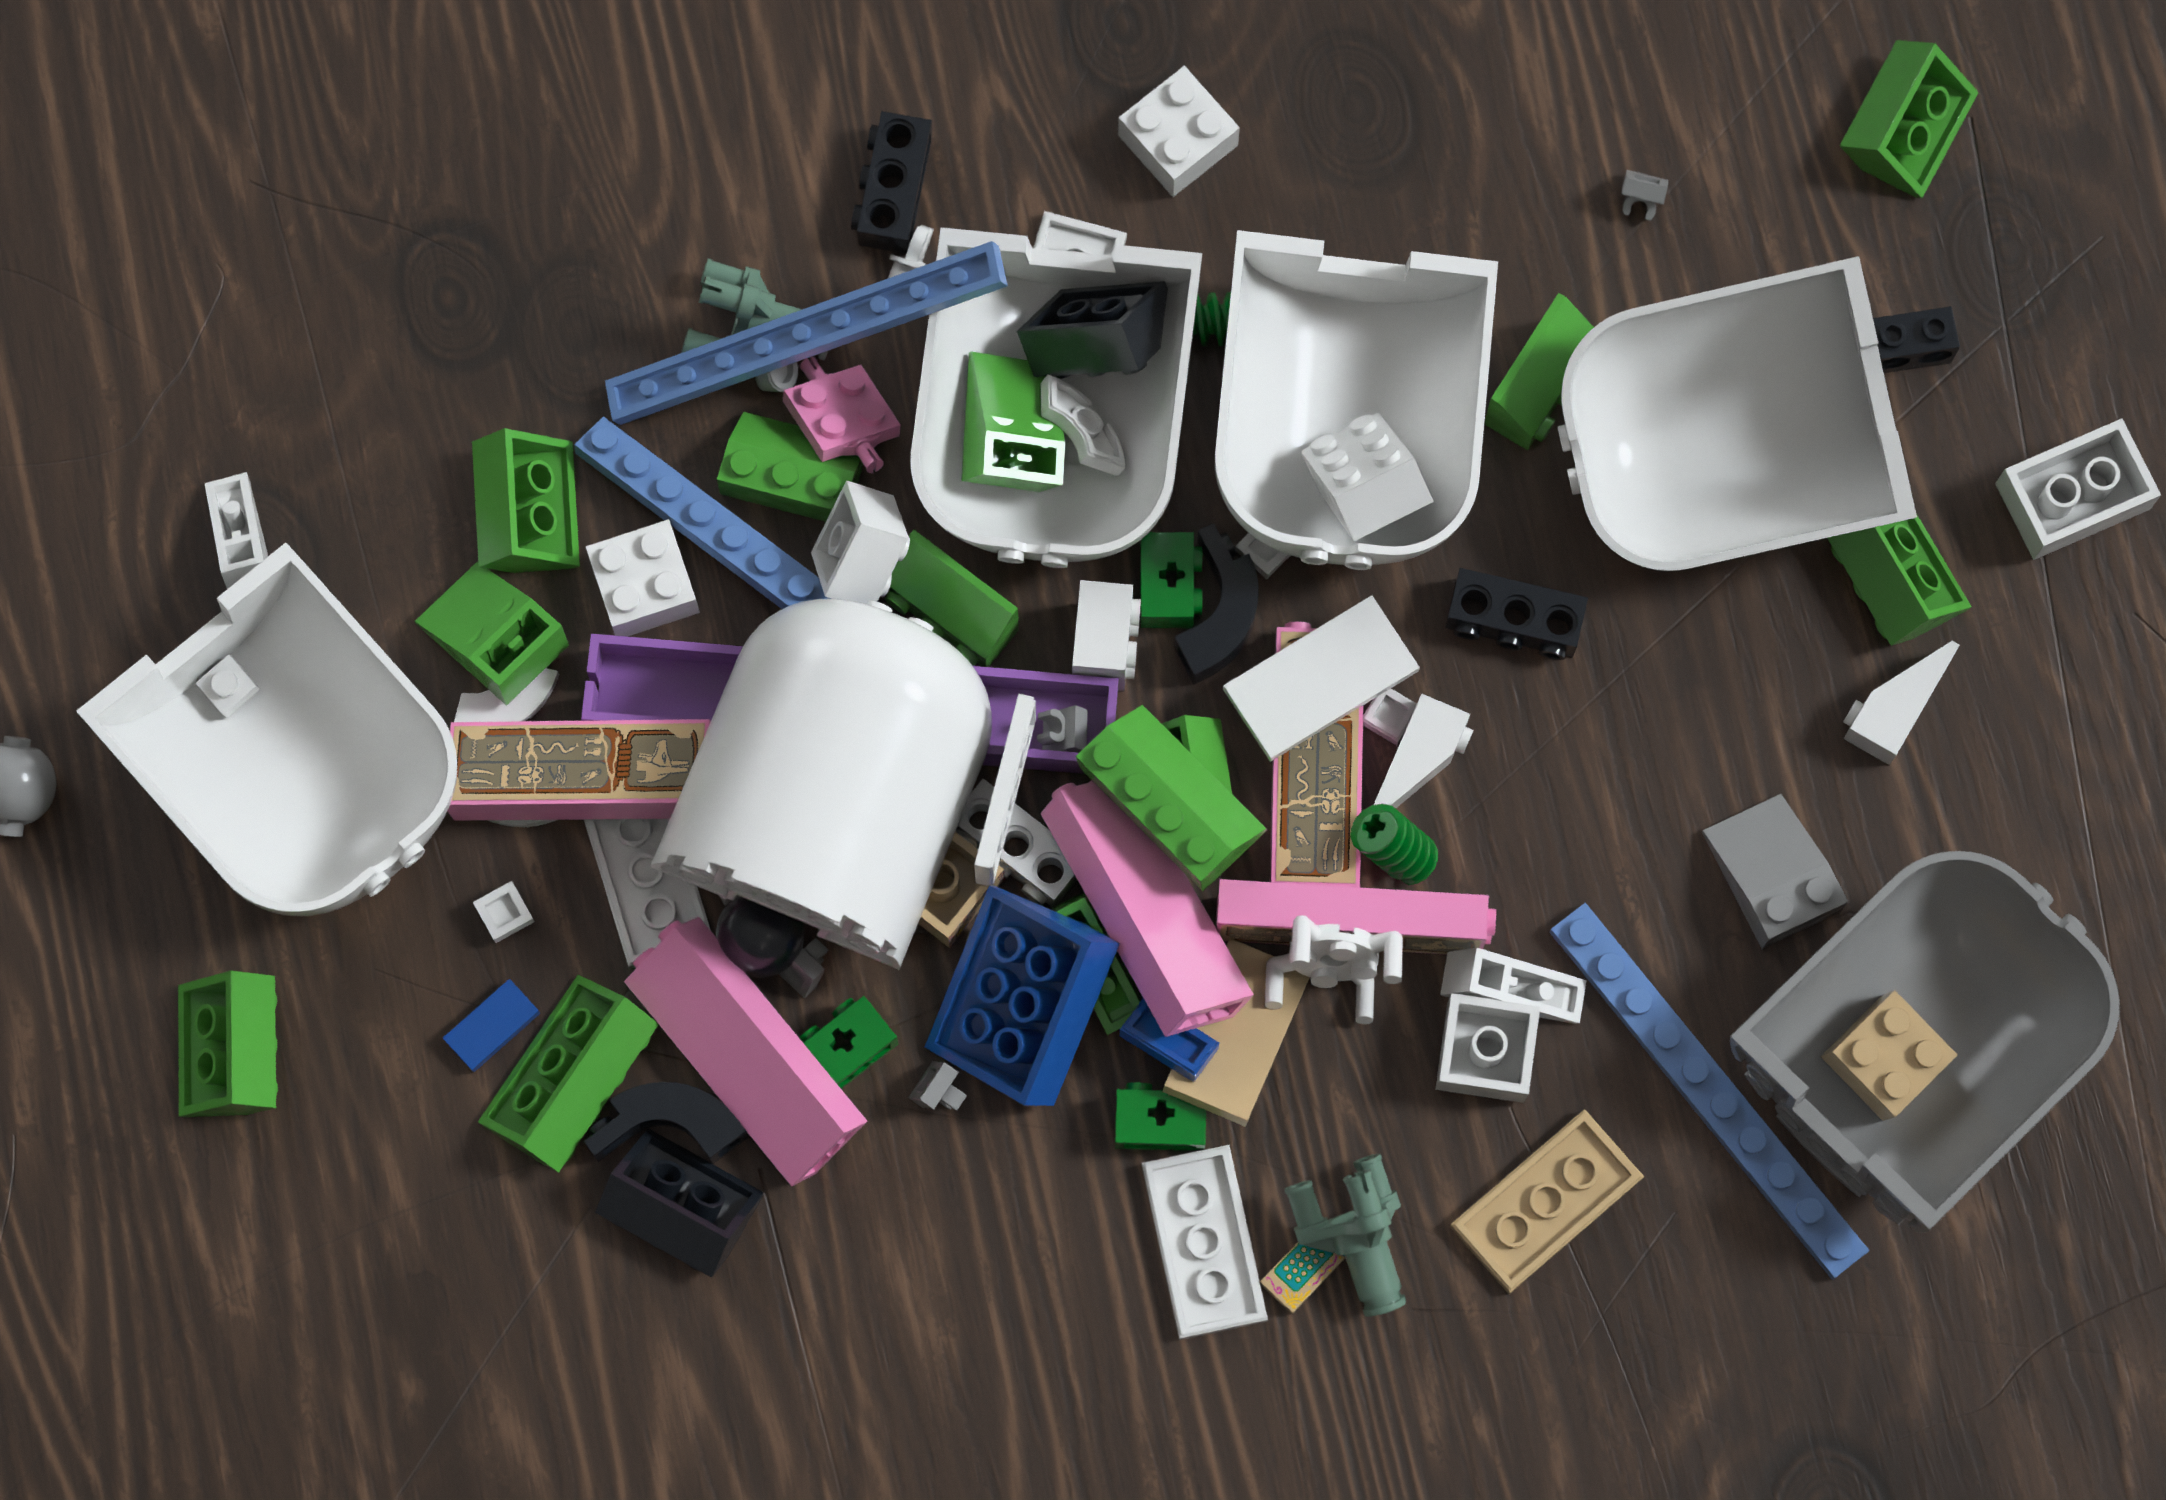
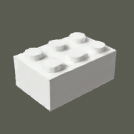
M1379 412L1374 415L1358 417L1351 422L1348 428L1334 435L1327 434L1318 437L1311 443L1310 447L1301 451L1320 495L1353 541L1433 502L1415 458Z
M2119 419L2004 469L1995 483L2033 560L2146 512L2153 507L2161 496L2123 419Z

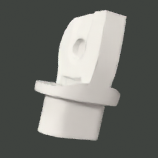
M924 225L917 227L906 256L890 255V260L894 261L888 278L927 265L922 260L934 229Z

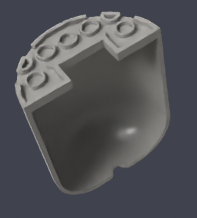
M1966 851L1936 853L1921 858L1905 867L1730 1036V1045L1734 1057L1740 1062L1745 1059L1748 1063L1746 1065L1748 1071L1744 1075L1761 1098L1765 1100L1772 1098L1777 1104L1775 1106L1778 1113L1777 1119L1795 1139L1858 1197L1867 1194L1875 1198L1873 1205L1879 1213L1897 1224L1907 1219L1911 1221L1908 1224L1913 1231L1920 1233L1929 1231L2099 1062L2113 1040L2119 1018V994L2115 977L2106 958L2085 935L2087 931L2082 923L2071 914H2066L2062 919L2048 907L2053 903L2052 896L2040 884L2034 882L2031 885L2022 875L2007 864L1979 853ZM1895 990L1958 1055L1896 1117L1882 1121L1820 1056L1882 995Z

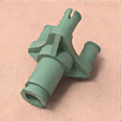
M707 258L700 281L702 293L698 303H705L735 312L736 318L731 335L802 310L776 302V295L769 293L760 276V270L748 266L742 270ZM688 328L681 353L722 338ZM828 351L817 354L818 359L825 360Z
M1380 1153L1368 1155L1354 1161L1353 1165L1357 1170L1354 1173L1355 1177L1348 1175L1343 1178L1354 1210L1331 1219L1322 1217L1312 1187V1180L1293 1184L1284 1190L1288 1196L1297 1223L1294 1231L1298 1243L1336 1253L1337 1255H1345L1359 1300L1364 1302L1363 1312L1366 1317L1393 1311L1402 1307L1407 1302L1405 1295L1400 1294L1399 1290L1402 1286L1387 1241L1392 1237L1389 1225L1392 1223L1391 1219L1395 1210L1401 1207L1397 1191L1391 1190Z

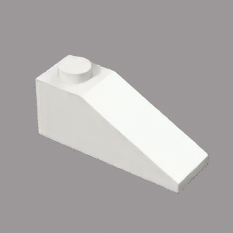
M247 472L205 483L220 571L227 589L268 557Z
M1954 641L1949 642L1873 690L1864 704L1856 700L1843 723L1850 726L1843 739L1890 765L1960 645Z
M1421 694L1374 805L1387 804L1397 808L1448 766L1455 751L1464 754L1473 733L1472 729L1466 727L1470 714Z
M1471 948L1447 952L1440 995L1450 998L1451 993L1540 1006V1018L1578 1024L1581 1019L1587 980L1480 948Z

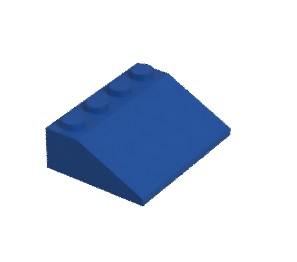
M989 885L925 1048L1024 1106H1054L1120 943L1084 923L1006 890Z

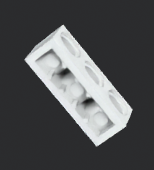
M984 779L981 780L970 794L955 831L977 849H979L983 829L980 830L971 826L969 819L974 813L979 811L988 813L994 787ZM1014 804L1005 843L1012 838H1020L1028 844V849L1021 856H1011L1003 849L999 866L1004 869L1005 879H1008L1011 875L1024 885L1021 891L1031 901L1041 906L1046 902L1053 908L1059 904L1076 883L1077 878L1050 830L1017 804ZM1046 865H1055L1062 870L1063 876L1055 883H1046L1039 878L1038 872Z

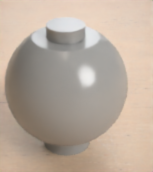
M4 736L3 743H0V835L23 836L24 825L34 822L43 816L55 797L57 782L53 765L44 752L38 748L30 747L31 739Z

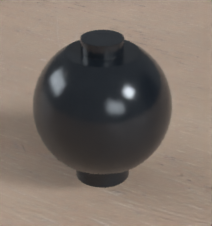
M737 895L734 901L730 900L719 916L716 926V938L726 956L742 969L748 977L750 975L756 978H765L780 974L792 965L804 945L805 925L802 921Z

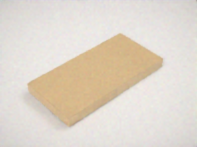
M1229 939L1226 947L1254 995L1233 1018L1197 1028L1220 1042L1218 1051L1195 1082L1190 1081L1171 1069L1162 1092L1237 1124L1246 1126L1310 977L1296 970L1285 972L1283 979V1005L1280 1009H1268L1265 1007L1266 963L1275 956L1234 939Z
M1584 1109L1450 1225V1228L1505 1291L1510 1294L1640 1182L1644 1176Z

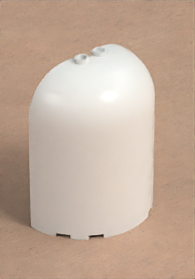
M941 227L936 261L993 241L1000 248L1008 286L929 314L911 447L913 483L923 506L932 518L947 532L970 545L998 553L997 559L1002 562L1020 564L1024 563V559L1040 560L1044 566L1067 568L1068 562L1101 559L1126 550L1140 541L1156 525L1164 513L1173 491L1202 253L1114 245L1113 255L1032 248L1028 236ZM1166 282L1168 292L1161 349L1147 361V366L1143 370L1130 375H1125L1122 371L1107 372L1097 377H1089L1087 374H1074L1061 379L1084 394L1092 402L1090 408L1097 412L1105 425L1110 423L1114 429L1125 459V469L1118 477L1081 464L1076 447L1069 436L1063 431L1065 455L1063 485L1043 492H1035L961 481L969 352L1027 360L1016 331L1061 289Z
M1237 230L1215 449L1216 479L1229 511L1238 523L1259 541L1278 551L1299 557L1302 562L1312 565L1329 563L1345 565L1347 568L1355 570L1371 569L1372 565L1404 561L1434 549L1448 539L1462 524L1473 506L1478 491L1498 261L1411 251L1406 265L1326 256L1323 255V240ZM1379 412L1415 458L1433 502L1353 541L1320 495L1301 451L1310 447L1311 443L1318 437L1327 434L1334 435L1348 428L1356 418L1364 415H1374Z
M1859 256L1622 311L1600 322L1580 341L1569 359L1563 378L1562 408L1566 425L1558 426V432L1563 452L1572 450L1575 468L1567 469L1572 494L1581 493L1585 511L1591 525L1603 542L1614 552L1642 567L1665 571L1683 570L1917 518L1899 434L1896 431L1877 346L1878 339Z
M284 543L217 597L221 612L157 664L146 654L76 712L238 895L255 906L273 913L289 916H312L340 909L367 894L370 897L378 894L388 885L391 880L390 878L400 869L410 867L425 853L423 846L437 830L451 804L457 780V757L452 735L437 710L287 543ZM230 654L258 685L260 690L227 718L222 715L196 682Z
M815 599L799 602L776 612L762 622L750 635L736 660L650 867L734 901L736 895L754 901L819 928L816 936L899 970L990 744L992 734L991 707L985 686L977 671L954 646L932 632V625L917 618L910 617L906 619L894 614L890 607L877 601L868 600L867 604L841 599Z

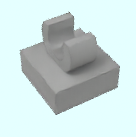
M1627 170L1621 193L1627 195L1623 203V213L1629 215L1632 204L1636 201H1643L1648 207L1646 220H1652L1656 212V203H1664L1668 180Z
M1075 705L1061 710L1051 709L1038 713V719L1043 720V733L1037 735V741L1042 744V750L1081 752L1087 746L1088 710Z
M815 938L804 949L802 948L792 965L779 975L802 997L806 998L817 987L825 969L820 964L824 961L822 957L828 952V949Z
M932 1061L908 1098L922 1108L935 1109L937 1104L940 1103L949 1110L953 1108L957 1111L967 1095L951 1085L959 1073L945 1062Z

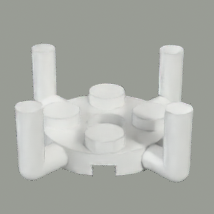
M1297 916L1293 921V934L1289 954L1272 957L1266 963L1265 1007L1268 1009H1280L1282 1007L1284 973L1296 970L1305 976L1311 977V984L1319 988H1332L1338 984V981L1352 980L1356 984L1355 1021L1359 1024L1372 1023L1374 977L1377 975L1379 952L1384 951V981L1389 984L1400 983L1402 981V935L1397 931L1372 935L1354 927L1353 935L1340 932V925L1338 924L1316 925L1307 916Z

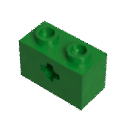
M1149 532L1141 539L1140 628H1193L1194 615H1202V588H1194V572H1202V546H1194V532ZM1167 573H1175L1176 587H1167Z
M865 996L856 1002L853 998L844 1001L832 1012L831 1015L834 1019L822 1029L815 1025L799 1037L841 1089L899 1045L896 1034ZM841 1036L844 1040L853 1037L851 1039L852 1050L846 1052L843 1048H840L834 1052L837 1047L835 1038Z
M1126 1083V1089H1117L1115 1149L1195 1152L1205 1150L1206 1110L1162 1092L1163 1090H1153V1085L1150 1083ZM1156 1107H1165V1113L1174 1116L1167 1118L1164 1126L1156 1125V1118L1148 1117V1115L1155 1114Z

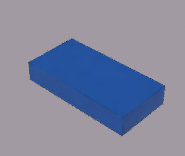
M508 979L446 1034L443 1039L474 1073L533 1021L540 1012L511 979Z
M1144 998L1120 1028L1119 1033L1120 1037L1192 1082L1196 1081L1216 1054L1220 1043L1197 1028L1165 1037Z

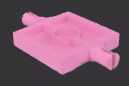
M810 357V361L808 358L804 359L800 364V369L805 373L809 382L785 389L783 402L821 462L839 456L857 455L868 473H873L874 469L877 472L884 463L874 447L881 442L898 437L901 424L862 365L834 374H825L815 357Z

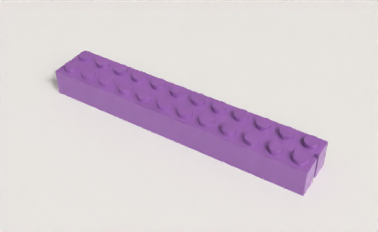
M591 634L587 674L590 681L585 682L581 720H712L743 646ZM973 666L985 686L992 713V734L982 765L1000 767L1018 694L1032 696L1036 700V722L1024 769L1085 774L1079 768L1076 759L1077 752L1042 750V744L1037 741V735L1043 733V720L1038 719V713L1051 709L1061 710L1075 705L1087 709L1088 745L1109 724L1116 721L1119 678Z

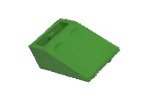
M969 352L961 481L1035 492H1043L1063 485L1064 433L1055 423L1041 416V382L1046 376L1034 377L1028 360Z
M478 562L414 621L418 627L506 706L569 646L563 627L532 598L487 568L479 567Z

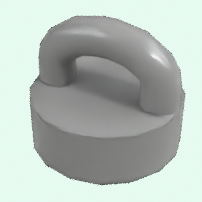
M797 362L756 376L755 380L758 388L762 391L784 392L785 389L793 387L798 377Z

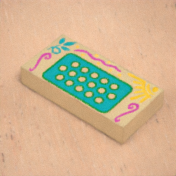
M1297 1242L1260 1281V1285L1293 1314L1345 1260V1255H1337L1336 1253L1300 1245Z

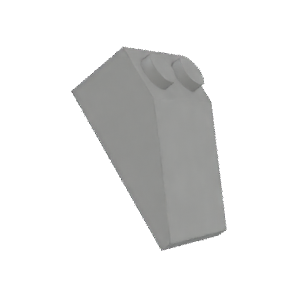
M1782 794L1702 831L1761 949L1840 913L1848 903L1829 863Z

